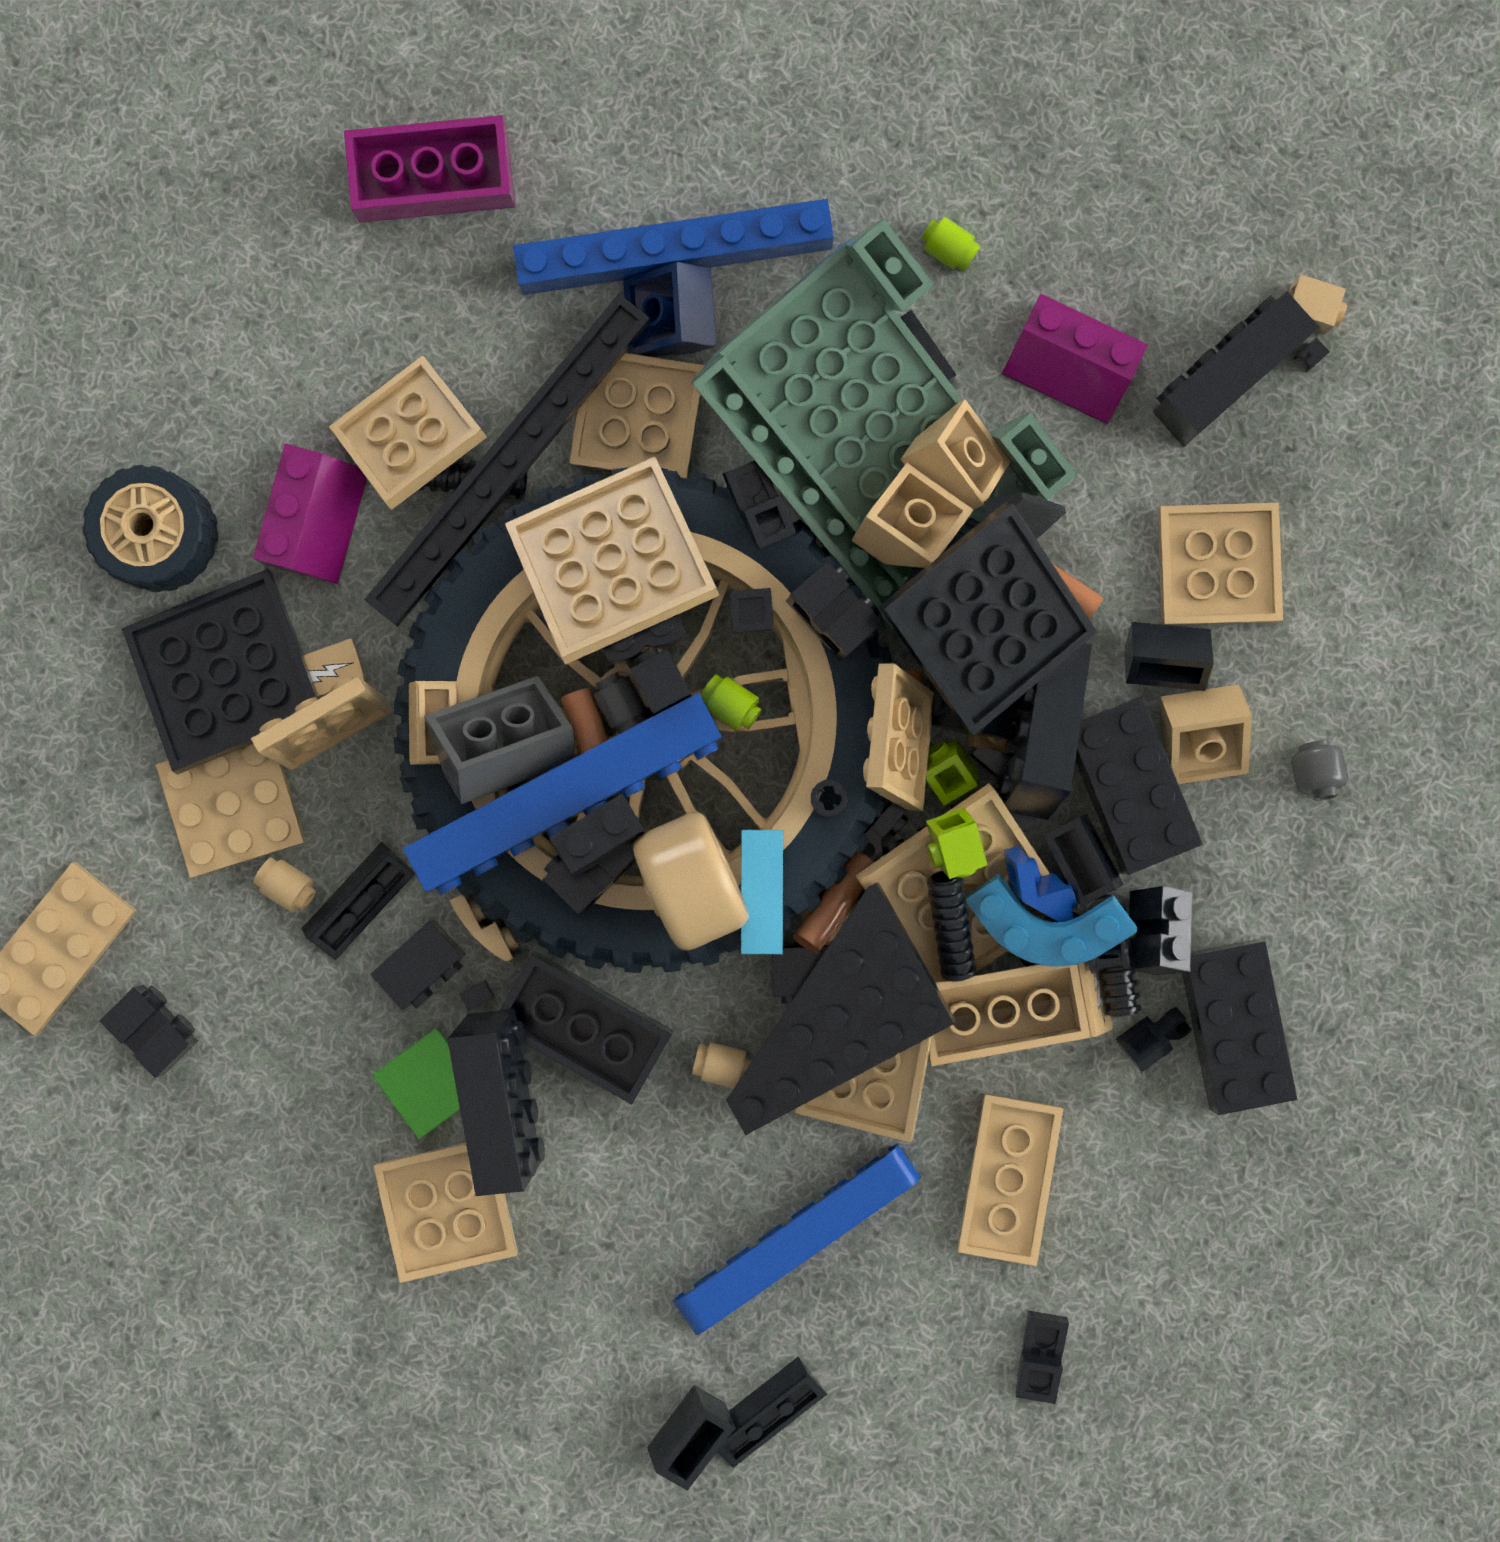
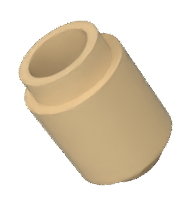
M271 857L266 860L254 878V884L260 888L259 892L291 913L295 912L298 908L305 910L316 894V890L312 888L314 879L282 859L277 861Z
M710 1042L709 1045L699 1043L692 1075L700 1076L701 1081L734 1089L752 1060L745 1059L746 1050Z

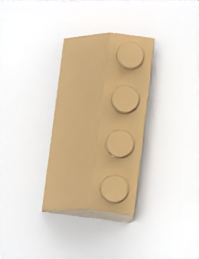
M1036 964L975 975L964 981L936 982L939 991L956 1019V1023L932 1036L928 1055V1062L931 1066L1091 1038L1077 964L1071 966Z

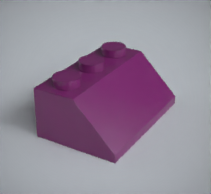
M1040 293L1001 374L1108 424L1127 390L1148 344Z
M284 444L253 559L264 565L338 584L367 478L361 469L323 453Z

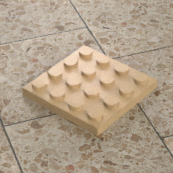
M652 457L505 523L565 665L719 596L713 579L656 457Z
M989 783L945 813L965 808L977 823L988 864L985 867L976 869L972 875L963 877L962 885L965 888V897L997 874H1000L1009 886L1003 851L1008 848L1019 846L1029 858L1033 857L1038 865L1040 877L1050 874L995 789ZM926 826L855 876L865 890L876 882L880 883L936 983L947 980L943 979L940 973L942 967L939 964L940 956L937 953L938 945L935 940L936 933L933 927L935 923L932 920L933 911L930 908L931 900L928 895L930 889L927 886V879L934 873L943 870L940 866L934 868L928 856L926 845L932 842ZM1013 891L1021 904L1035 917L1048 922L1053 920V918L1022 902ZM967 904L966 908L969 914L967 919L970 922L969 930L972 934V952L975 955L974 963L977 973L1008 950L991 936Z

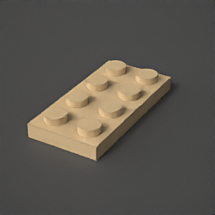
M72 862L0 951V1009L34 1036L38 1035L137 910L77 862Z
M983 1093L957 1244L958 1253L1037 1266L1064 1110L1062 1106Z

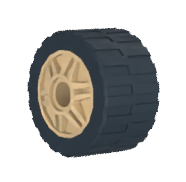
M135 465L132 468H123L116 471L109 478L106 477L100 482L101 485L96 491L92 492L89 497L88 506L84 510L83 536L86 538L88 552L95 559L94 562L101 569L106 570L111 577L136 588H143L151 592L173 591L180 586L193 582L199 574L206 570L210 559H213L216 551L214 550L216 541L218 542V532L216 528L217 519L216 515L212 512L211 504L207 498L200 494L201 491L171 471L167 472L161 467L152 465L151 467ZM152 524H153V529H152V531L148 534L149 528H150V527L152 526Z

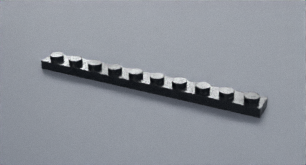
M620 294L615 297L364 600L396 627L402 623L446 570V566L453 557L465 547L472 536L480 529L650 324V318Z

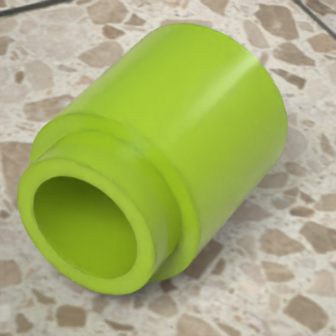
M945 216L940 222L933 218L920 238L926 242L922 250L950 269L954 270L956 267L962 272L966 270L981 245L974 241L975 236Z
M718 674L714 675L701 693L709 713L736 732L742 726L749 729L762 710L757 706L760 698L728 676L723 679Z

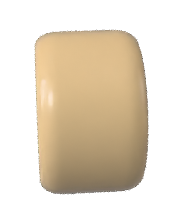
M692 812L643 833L635 840L633 852L644 880L643 886L656 915L660 916L670 938L679 949L692 950L740 929L747 923L749 913L741 891L715 833L702 813Z

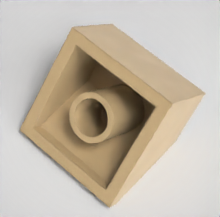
M966 399L958 402L919 434L901 458L904 465L906 463L910 464L973 510L984 505V501H987L986 499H988L1010 464V460Z
M906 463L865 516L851 541L884 564L926 568L943 553L971 515L973 509Z
M1239 684L1206 689L1205 691L1199 690L1161 696L1160 725L1164 750L1178 784L1249 773L1252 714Z

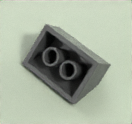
M539 676L425 716V722L444 776L461 804L547 773L575 758L573 727Z

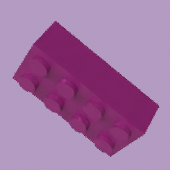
M503 115L344 131L351 210L359 223L515 208L508 130Z

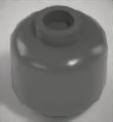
M1318 740L1299 746V752L1291 760L1297 790L1305 795H1313L1314 801H1323L1337 797V789L1342 788L1348 782L1347 768L1341 748L1330 745L1329 740Z

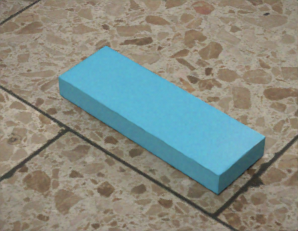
M742 830L741 894L748 909L749 919L741 927V954H783V830Z

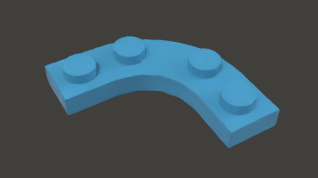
M1000 874L983 883L965 897L969 907L1002 947L1021 959L1040 965L1071 966L1087 962L1100 956L1137 932V926L1114 895L1083 915L1067 922H1048L1035 917L1021 904Z

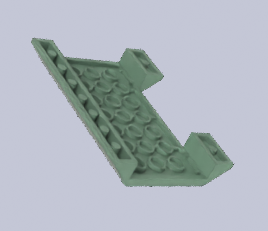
M881 219L841 244L716 351L691 383L829 553L842 565V569L857 585L864 596L868 597L877 606L881 617L894 631V628L878 606L908 582L912 570L911 566L884 564L851 540L865 516L905 466L901 458L913 440L963 399L896 313V311H905L933 287L934 284L887 221ZM1030 412L989 432L1010 460V464L988 498L1023 492L1048 500L1078 475ZM985 505L974 509L969 518L982 522L986 518Z

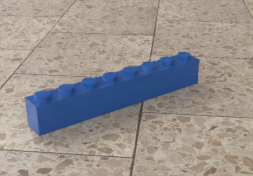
M828 199L524 243L513 245L518 284L522 294L529 295L623 281L624 279L674 262L711 268L832 250L834 236Z
M697 693L404 847L403 850L425 892L437 889L439 894L443 895L462 885L460 876L474 870L476 876H479L499 865L496 858L511 851L513 857L531 849L536 846L533 838L546 831L552 837L571 825L569 819L582 812L588 815L606 804V800L616 794L621 793L627 798L646 788L643 780L656 773L661 780L682 769L679 761L693 754L697 760L710 755L719 749L716 742L723 739L701 695Z

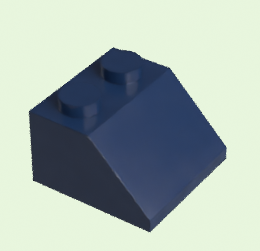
M674 262L623 280L624 298L650 318V324L628 349L629 354L648 357L693 354L716 347L711 268Z

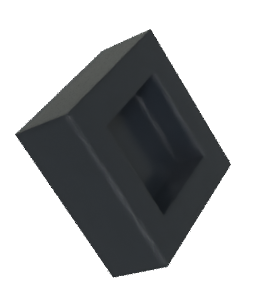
M771 588L729 591L733 633L774 630Z

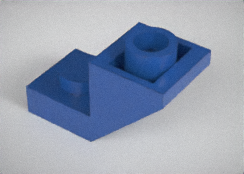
M1019 846L1003 850L1009 886L1022 902L1058 922L1072 920V909L1077 906L1072 887L1065 885L1055 873L1040 877L1035 859L1033 857L1029 858Z

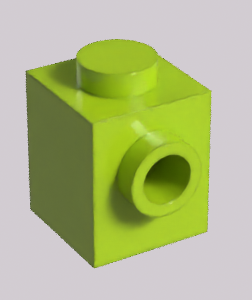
M956 738L947 744L945 741H941L929 748L926 780L945 806L978 786L977 768Z
M965 808L926 821L932 842L926 845L928 856L933 867L937 868L940 866L949 879L970 876L975 873L976 869L988 865L977 823Z

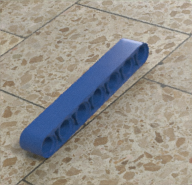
M895 1144L889 1147L888 1150L890 1152L882 1158L876 1156L856 1170L858 1175L849 1181L846 1178L823 1193L825 1198L816 1204L813 1201L790 1216L792 1221L783 1227L779 1224L758 1239L760 1243L750 1249L747 1246L726 1261L727 1266L719 1272L714 1269L694 1283L693 1286L695 1288L686 1295L681 1292L673 1300V1303L696 1335L703 1333L915 1185L921 1179V1176L900 1145Z

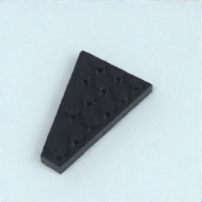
M879 882L872 884L866 889L726 1099L745 1136L956 1023L955 1017Z

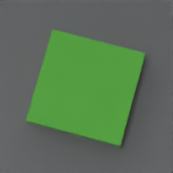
M438 1027L372 1075L418 1139H421L460 1109L448 1041Z

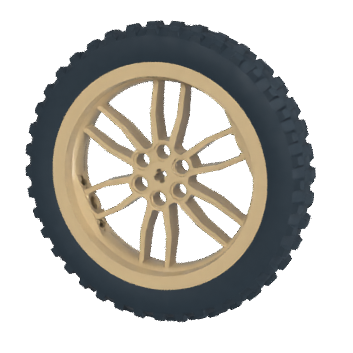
M628 468L612 469L611 476ZM661 468L712 579L718 582L719 585L717 589L719 596L713 598L699 634L677 664L683 680L710 638L726 593L731 590L771 588L774 632L783 645L786 669L741 675L732 678V680L743 687L782 680L783 683H787L791 712L788 713V717L755 721L749 729L742 726L737 732L720 720H713L719 732L753 733L789 726L796 727L799 755L792 778L783 797L768 818H762L735 783L706 757L697 760L693 754L679 761L682 766L681 770H683L693 761L725 786L756 823L757 830H783V932L791 928L789 919L799 915L804 910L811 913L821 904L818 895L823 890L829 889L833 883L839 884L848 873L843 866L849 858H852L856 851L863 852L870 840L864 834L867 826L872 825L875 817L881 816L885 802L879 799L880 794L866 787L867 783L864 780L863 767L866 758H869L871 741L868 738L867 727L869 719L874 715L875 701L872 697V681L875 676H878L879 664L892 663L889 647L880 646L878 640L879 632L876 629L840 662L787 604L786 599L827 561L833 568L836 565L842 567L825 547L821 548L816 543V536L803 521L799 519L793 523L796 534L757 549L727 486L725 488L717 486L715 480L707 478V474L691 471L688 478H681L677 471ZM600 474L574 478V486L565 488L562 485L554 488L549 486L537 492L538 501L531 503L524 500L503 512L505 520L500 524L492 522L488 527H482L472 536L475 545L471 549L463 548L453 557L446 566L450 572L446 579H439L434 587L431 586L423 599L429 607L427 611L419 612L416 621L413 622L408 637L414 640L413 646L406 649L404 659H400L397 674L405 679L404 684L397 687V694L394 699V714L401 716V723L396 726L397 737L393 738L395 753L404 757V761L399 765L403 791L405 793H412L414 798L410 802L414 811L411 816L416 828L426 829L428 835L509 793L511 786L461 804L445 778L441 764L410 765L409 683L414 681H456L457 704L496 691V684L502 664L514 640L526 623L533 624L561 658L550 630L538 616L539 603L505 523L605 479ZM852 581V585L848 588L858 599L862 598L863 595L860 589ZM578 660L567 664L598 691L596 683L617 672L620 678L629 676L646 709H650V714L655 715L627 663L615 664V668L609 670L602 678ZM704 689L690 693L692 696L697 693L701 695ZM597 705L600 716L603 717L604 715L601 712L599 706ZM559 707L566 717L563 707ZM616 731V733H615L613 736H610V737H608V738L611 739V738L617 736V735H618L617 731ZM574 743V756H578L580 754L576 743ZM679 771L668 776L667 779L686 814L697 812L678 774ZM823 780L837 781L844 786L847 792L848 803L846 809L840 815L833 818L820 816L815 812L811 804L812 790L817 783ZM825 788V794L820 792L817 801L824 803L825 810H833V804L839 806L841 797L835 795L834 788ZM644 789L630 796L629 805L638 819ZM584 812L578 815L577 821L586 816ZM542 834L533 838L536 846L515 857H513L511 851L497 857L496 860L499 865L479 876H476L474 870L460 876L462 885L456 887L462 895L471 892L474 895L473 901L482 908L481 912L492 921L499 917L505 921L504 924L513 930L512 935L519 940L527 943L531 938H534L539 946L548 949L549 954L563 959L567 953H570L575 958L585 960V966L601 969L605 962L611 963L613 967L624 968L625 972L641 973L643 965H651L653 968L663 967L666 973L680 971L682 963L690 962L691 964L702 962L704 966L718 963L719 954L730 953L735 950L741 952V928L692 950L679 949L670 938L660 916L656 915L644 889V880L642 876L623 874L579 918L543 881V878L548 874L544 868L557 853L551 842ZM717 838L741 891L742 844L730 851Z

